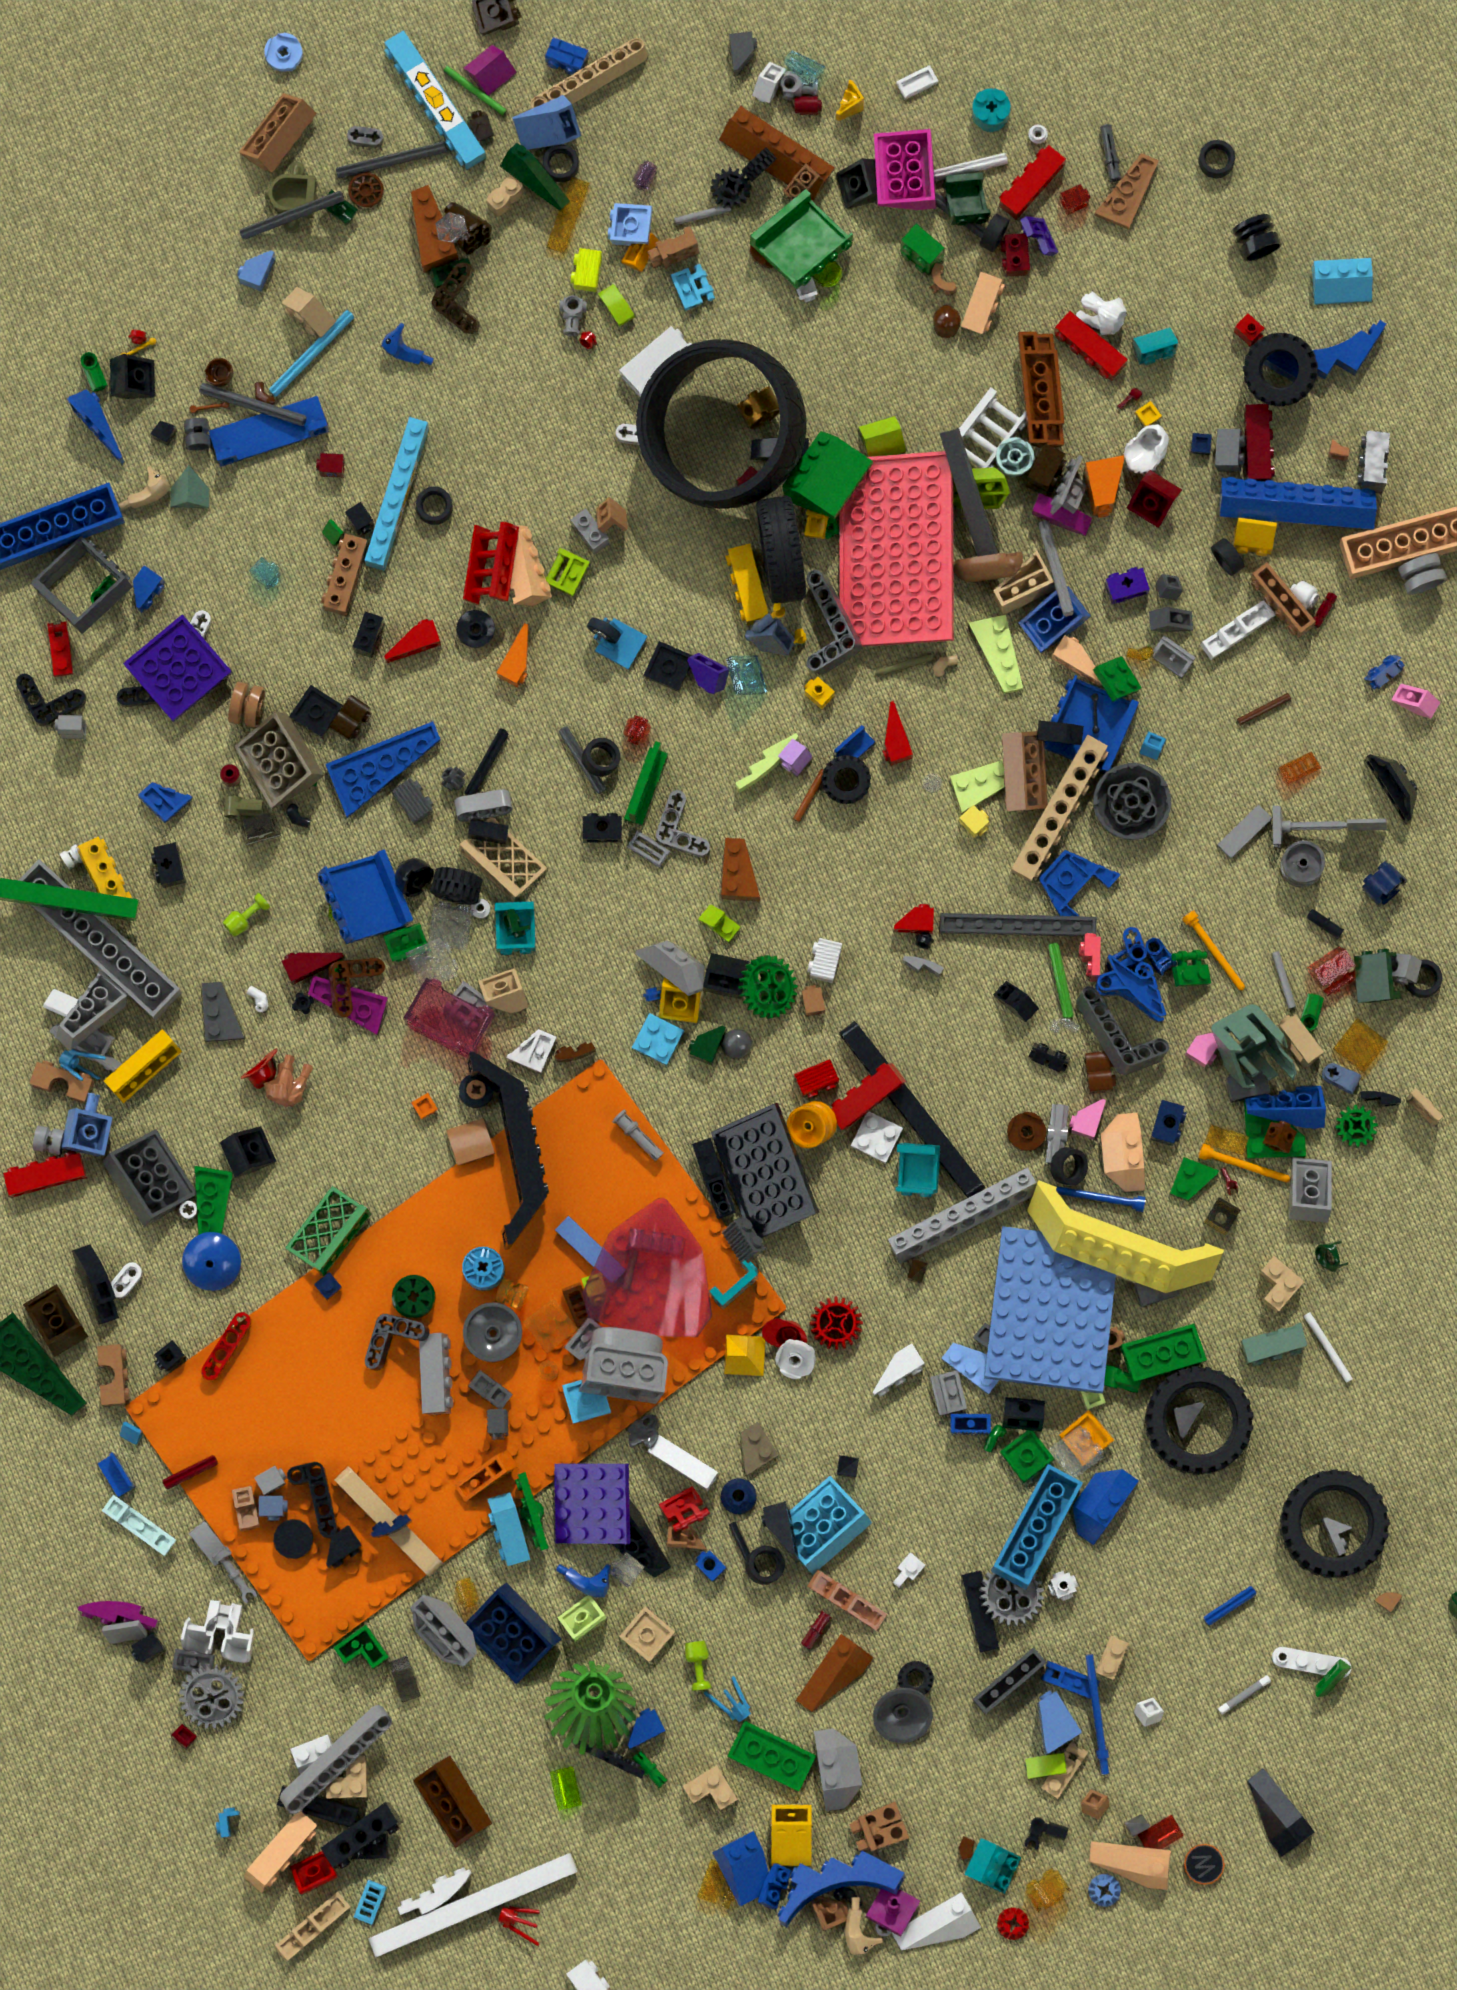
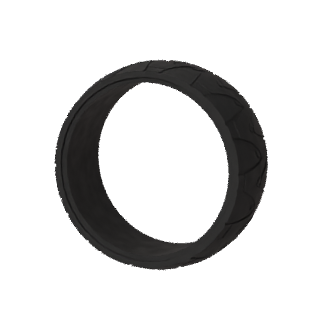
M726 339L705 340L675 352L660 364L650 376L651 378L647 381L638 404L636 418L637 438L647 466L653 475L658 478V481L670 492L685 501L706 508H738L765 498L775 491L792 473L800 459L805 444L807 429L806 411L795 380L785 367L770 354L754 345L741 341ZM721 358H743L764 374L775 392L780 412L778 439L766 464L751 479L731 489L715 492L704 491L683 477L669 455L664 433L667 407L677 386L689 373L699 366Z

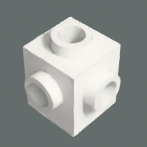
M1064 1571L1053 1574V1579L1050 1580V1585H1048L1051 1595L1055 1596L1056 1599L1062 1598V1601L1074 1597L1072 1593H1075V1588L1078 1587L1075 1576H1070V1573L1065 1574ZM1061 1582L1067 1583L1066 1589L1060 1587Z

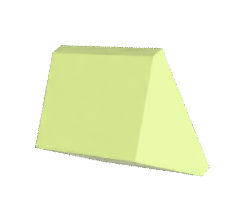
M589 1595L558 1617L575 1642H578L608 1619Z

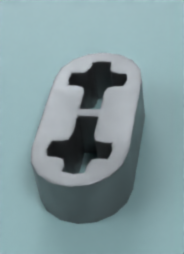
M353 126L347 133L349 142L355 146L378 148L384 141L382 132L376 128ZM355 132H358L359 136L364 137H357V140H354L351 135H355ZM374 134H377L378 138L380 139H376V142H372V138L367 137H373Z

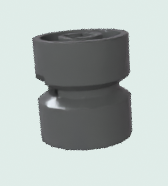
M191 418L185 420L184 432L187 434L185 437L186 449L198 451L210 448V435L207 434L209 432L208 419Z

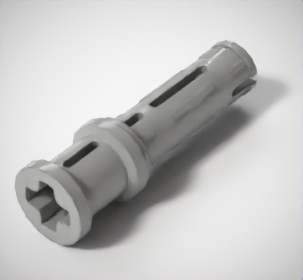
M625 1109L621 1111L612 1122L616 1123L624 1131L625 1135L633 1138L654 1161H657L664 1152L638 1127V1122H634L626 1114L627 1111Z

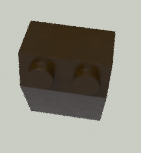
M57 1284L23 1304L54 1357L88 1337Z

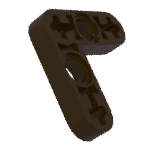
M459 263L433 296L432 306L463 332L474 334L480 328L479 321L454 301L473 274V269L469 264ZM466 267L465 271L467 272V275H461L459 278L460 280H462V282H460L456 278H453L454 275L456 277H459V275L461 274L460 268ZM454 281L457 285V289L454 292H450L447 288L448 283ZM446 294H448V295L451 296L450 298H449V297H445V298H444V300H443V302L445 303L444 306H443V305L438 306V304H439V302L437 301L438 298H439V299H442ZM454 308L460 311L458 319H453L451 316V311ZM463 319H465L467 322L473 321L472 325L474 328L467 329L468 325L465 322L461 321Z

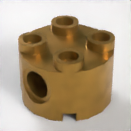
M769 386L763 388L759 393L757 390L752 391L747 395V400H743L736 405L750 429L761 427L765 421H771L780 414L777 398Z

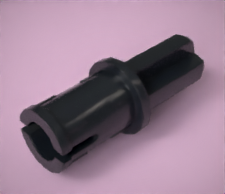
M1312 909L1307 915V919L1319 926L1321 931L1325 930L1337 940L1344 931V929L1332 922L1330 917L1326 918L1315 909Z

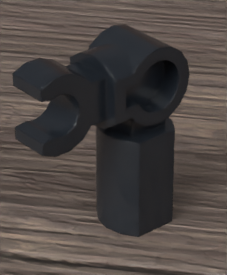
M1035 1817L1031 1821L1029 1829L1031 1834L1025 1839L1024 1846L1027 1847L1028 1842L1033 1840L1036 1843L1034 1849L1037 1850L1039 1848L1038 1837L1042 1836L1043 1831L1046 1832L1045 1835L1065 1841L1069 1828L1053 1822L1048 1824L1045 1823L1043 1818Z

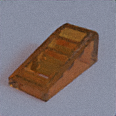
M1311 751L1280 766L1278 772L1286 786H1289L1320 770L1321 767ZM1306 759H1310L1314 766L1313 768H1310ZM1300 762H1303L1307 771L1304 772L1300 765ZM1296 765L1301 774L1297 775L1293 766ZM1287 769L1291 770L1294 777H1290Z

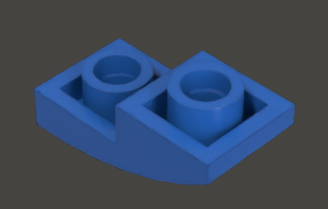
M777 1863L772 1866L762 1886L758 1903L770 1909L778 1908L781 1890L787 1889L790 1869Z

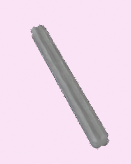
M1047 520L1040 521L1039 530L1062 612L1066 617L1073 615V606L1051 528Z

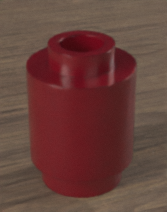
M800 96V98H795V114L818 115V111H822V100H818V96Z
M228 764L221 769L220 777L226 786L235 787L240 783L241 774L235 765Z

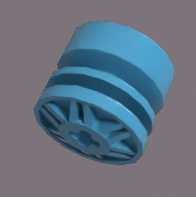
M477 1247L465 1256L462 1263V1272L467 1283L474 1289L490 1291L497 1288L503 1281L505 1266L501 1256L494 1249ZM480 1264L488 1265L486 1267V1272H484L483 1270L478 1271L480 1269Z

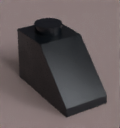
M1039 720L1036 740L1066 745H1081L1084 726Z

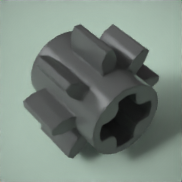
M449 767L442 774L444 781L441 784L450 791L453 789L457 791L465 784V779L462 777L466 774L460 768Z

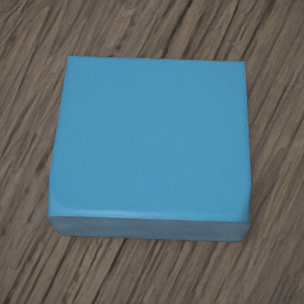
M1148 731L1140 749V754L1157 760L1166 738Z
M125 1421L122 1425L120 1436L135 1445L138 1444L143 1431Z

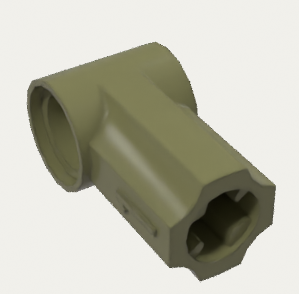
M238 796L225 797L224 817L234 819L241 818V816L262 817L263 800L243 799Z

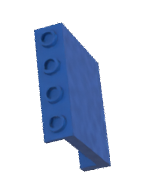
M1075 675L1073 680H1068L1065 690L1068 692L1065 697L1061 696L1057 706L1060 710L1058 714H1053L1050 722L1084 726L1082 743L1086 736L1090 735L1108 746L1106 751L1109 753L1104 762L1100 761L1096 767L1099 769L1098 772L1105 774L1112 767L1139 702L1133 699L1128 701L1124 698L1112 702L1105 690L1081 681ZM1094 693L1099 695L1097 700V721L1100 731L1097 734L1092 732L1094 716L1091 696ZM1044 741V749L1072 761L1081 745H1066ZM1092 755L1084 757L1085 762L1088 764L1095 762Z
M385 849L378 851L373 856L332 868L325 866L317 873L318 881L325 891L326 901L332 908L333 918L337 921L340 928V936L346 944L407 927L413 921L404 895L396 885L395 873Z

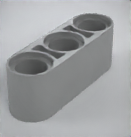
M505 789L461 796L454 801L456 816L461 822H467L470 819L478 820L506 815L512 811L510 792Z

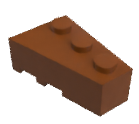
M725 838L721 898L760 902V895L745 839Z

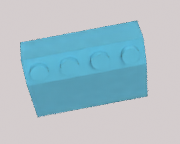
M831 1476L825 1479L790 1510L799 1560L812 1575L872 1524L866 1513Z

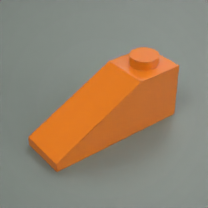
M524 623L496 672L497 677L517 688L520 683L523 684L528 676L526 672L529 627L526 623Z
M508 1450L495 1455L454 1486L466 1502L517 1468L518 1465Z

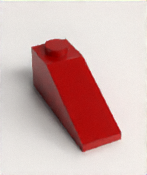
M429 619L419 621L418 625H415L384 655L386 663L388 664L441 646L434 621H429Z
M894 701L890 702L885 750L882 751L885 761H889L891 766L913 759V753Z

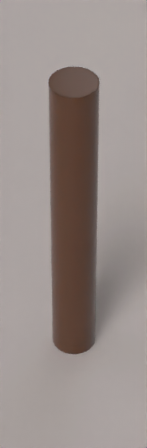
M1289 693L1237 718L1238 724L1241 726L1291 700Z

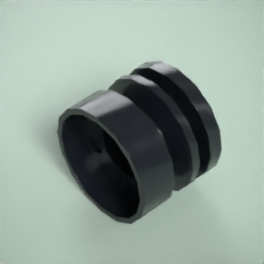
M1260 214L1248 218L1233 228V234L1237 237L1236 241L1244 243L1240 250L1245 261L1258 260L1272 254L1281 247L1282 243L1277 232H1270L1274 228V224L1271 222L1269 214Z

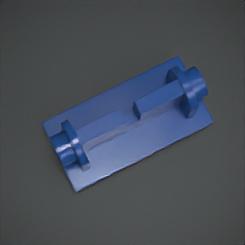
M1389 655L1383 659V663L1380 666L1369 670L1368 675L1364 679L1371 681L1370 686L1374 690L1376 688L1379 689L1389 681L1386 676L1387 673L1393 678L1403 670L1405 665L1399 660L1401 659L1400 656Z

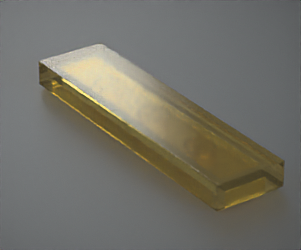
M574 177L571 178L565 194L570 202L564 209L559 211L546 248L565 254L588 192L589 182Z

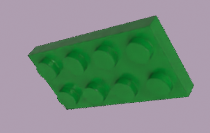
M1194 1323L1120 1345L1132 1383L1207 1361Z
M744 1720L727 1757L799 1792L816 1755Z

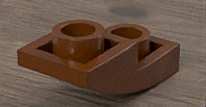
M587 1042L582 1043L576 1048V1052H574L571 1046L568 1048L563 1046L556 1051L557 1054L554 1058L556 1062L574 1061L596 1052V1048L592 1042L589 1044Z

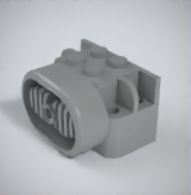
M602 1327L594 1330L591 1349L585 1357L582 1370L583 1379L578 1392L656 1404L665 1393L668 1360L662 1354L663 1340L651 1333L623 1328Z

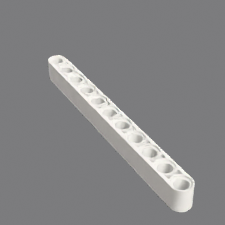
M571 1853L368 1938L375 1957L578 1872Z

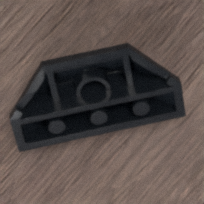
M1369 754L1366 756L1365 762L1405 825L1409 824L1416 802L1417 786L1412 780L1409 781L1406 776L1407 771L1402 764L1399 765L1396 760Z

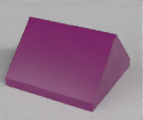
M494 45L489 46L463 68L488 96L517 73L505 53Z

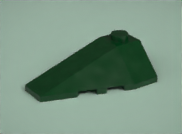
M516 143L507 151L499 167L557 210L561 211L569 204L570 200L535 156L524 146Z

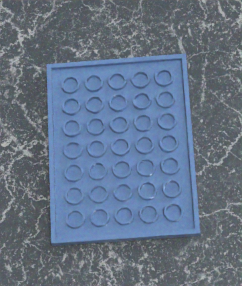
M1002 1226L984 1378L1103 1394L1116 1275L1054 1252L1041 1231Z

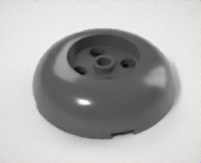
M1128 763L1113 767L1101 777L1094 792L1093 805L1096 817L1105 830L1121 839L1139 840L1153 835L1164 825L1171 809V796L1166 781L1156 770L1143 764ZM1130 787L1132 789V793L1125 794L1124 788ZM1143 796L1148 797L1149 802L1147 804L1141 802ZM1129 801H1133L1135 805L1129 806ZM1117 803L1121 804L1122 810H1115L1114 805ZM1133 813H1138L1139 819L1133 820L1131 818V815Z

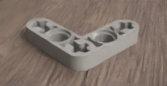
M675 790L668 797L656 831V839L662 845L697 857H705L710 852V844L707 840L676 830L686 804V796L682 791ZM677 795H680V799L683 800L677 804L676 808L680 809L679 812L674 808H668L669 806H674L672 798H676ZM670 812L677 816V819L672 823L665 819L666 815ZM666 826L674 827L673 829H668L670 837L662 840V836L659 834L665 832ZM686 837L689 843L687 846L681 847L677 843L678 839ZM692 840H695V845L700 846L701 843H704V847L707 849L702 850L700 853L697 847L693 846V850L689 848L691 847Z

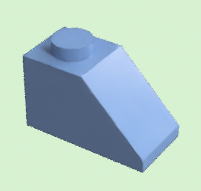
M270 250L246 260L244 266H240L237 276L239 277L240 284L262 292L275 261V253Z

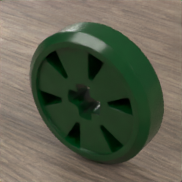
M405 1276L393 1288V1305L406 1318H421L427 1315L435 1304V1290L432 1284L422 1276ZM411 1292L419 1293L416 1302L408 1299L411 1296Z

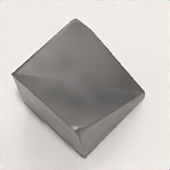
M1142 1814L1124 1823L1131 1836H1135L1150 1828L1149 1823Z

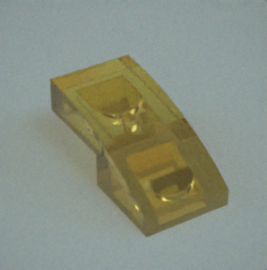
M1211 1124L1204 1144L1243 1155L1249 1137Z

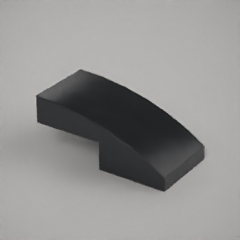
M1360 1091L1358 1094L1359 1102L1379 1100V1107L1398 1106L1401 1103L1400 1098L1384 1092Z

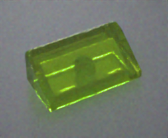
M573 1766L550 1771L558 1811L582 1806Z

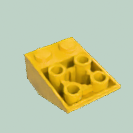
M771 1805V1866L775 1863L781 1866H799L800 1863L805 1866L812 1865V1805Z

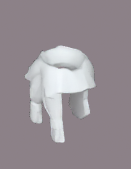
M1094 292L1085 294L1081 299L1082 307L1092 310L1097 316H1090L1081 310L1077 312L1076 316L1084 323L1100 330V336L1115 334L1120 330L1126 317V308L1123 305L1122 299L1117 298L1106 302Z

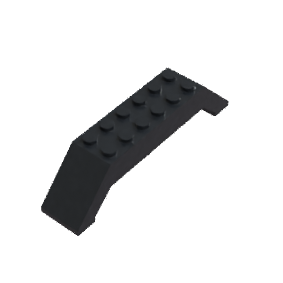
M470 1052L467 1057L470 1078H477L498 1094L520 1208L508 1225H504L501 1230L504 1248L508 1250L542 1206L547 1194H549L547 1182H543L545 1169L543 1163L540 1164L539 1156H541L540 1146L535 1143L537 1130L536 1126H532L531 1123L533 1110L527 1103L530 1098L528 1087H524V1083L479 1054Z

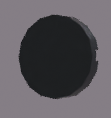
M297 1519L282 1522L274 1533L273 1542L276 1550L286 1558L298 1559L304 1557L313 1545L312 1530L306 1523Z

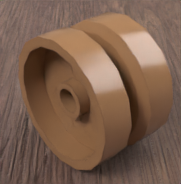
M238 681L231 697L228 713L229 723L240 724L244 719L245 726L256 728L264 707L265 687L254 685L250 690L248 683Z

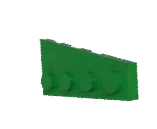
M194 1166L198 1234L205 1232H218L222 1234L233 1173Z

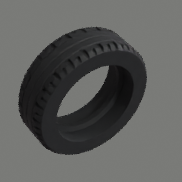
M789 496L761 499L756 503L771 602L775 604L801 601L806 598V584L792 499Z

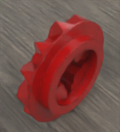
M1015 1907L1007 1908L1000 1913L997 1919V1928L1003 1937L1017 1940L1027 1933L1029 1919L1021 1909ZM1016 1915V1922L1022 1926L1014 1927L1011 1933L1010 1925L1005 1920L1011 1921Z

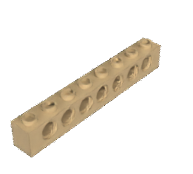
M1090 735L1086 736L1011 868V872L1029 882L1033 878L1038 879L1042 871L1039 867L1042 862L1047 863L1052 854L1049 852L1051 846L1057 845L1061 838L1058 835L1062 828L1066 829L1071 820L1068 816L1071 811L1075 813L1080 804L1077 800L1080 795L1085 796L1090 787L1087 785L1089 779H1094L1099 771L1096 768L1100 761L1104 762L1109 753L1106 751L1108 747L1106 744ZM1092 755L1095 762L1088 764L1085 762L1084 757ZM1078 771L1083 772L1085 779L1082 781L1077 780L1075 773ZM1072 788L1075 790L1076 795L1068 797L1065 794V790ZM1056 806H1065L1066 812L1064 814L1057 813ZM1054 822L1057 825V829L1050 831L1046 828V824ZM1043 838L1047 841V846L1041 848L1037 845L1036 841ZM1034 855L1037 857L1038 862L1033 865L1029 864L1027 857Z

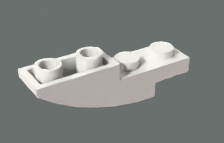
M463 1867L454 1871V1876L447 1878L444 1875L436 1878V1883L432 1884L434 1893L428 1890L419 1894L420 1898L413 1901L412 1898L400 1902L402 1906L397 1907L400 1915L417 1908L424 1915L438 1908L462 1888L472 1874L471 1870H466Z

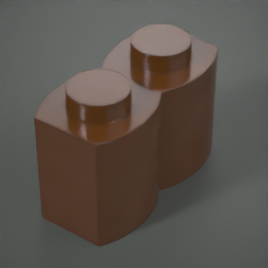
M1105 1051L1085 1053L1089 1094L1112 1092L1113 1086H1116L1115 1074L1111 1075V1067L1114 1066Z

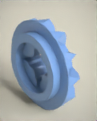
M1101 1874L1092 1879L1088 1892L1095 1904L1107 1907L1113 1905L1119 1899L1121 1889L1119 1882L1113 1876ZM1109 1882L1110 1884L1108 1890L1110 1891L1112 1896L1110 1894H1104V1896L1099 1898L1101 1896V1890L1097 1887V1885L1104 1887Z

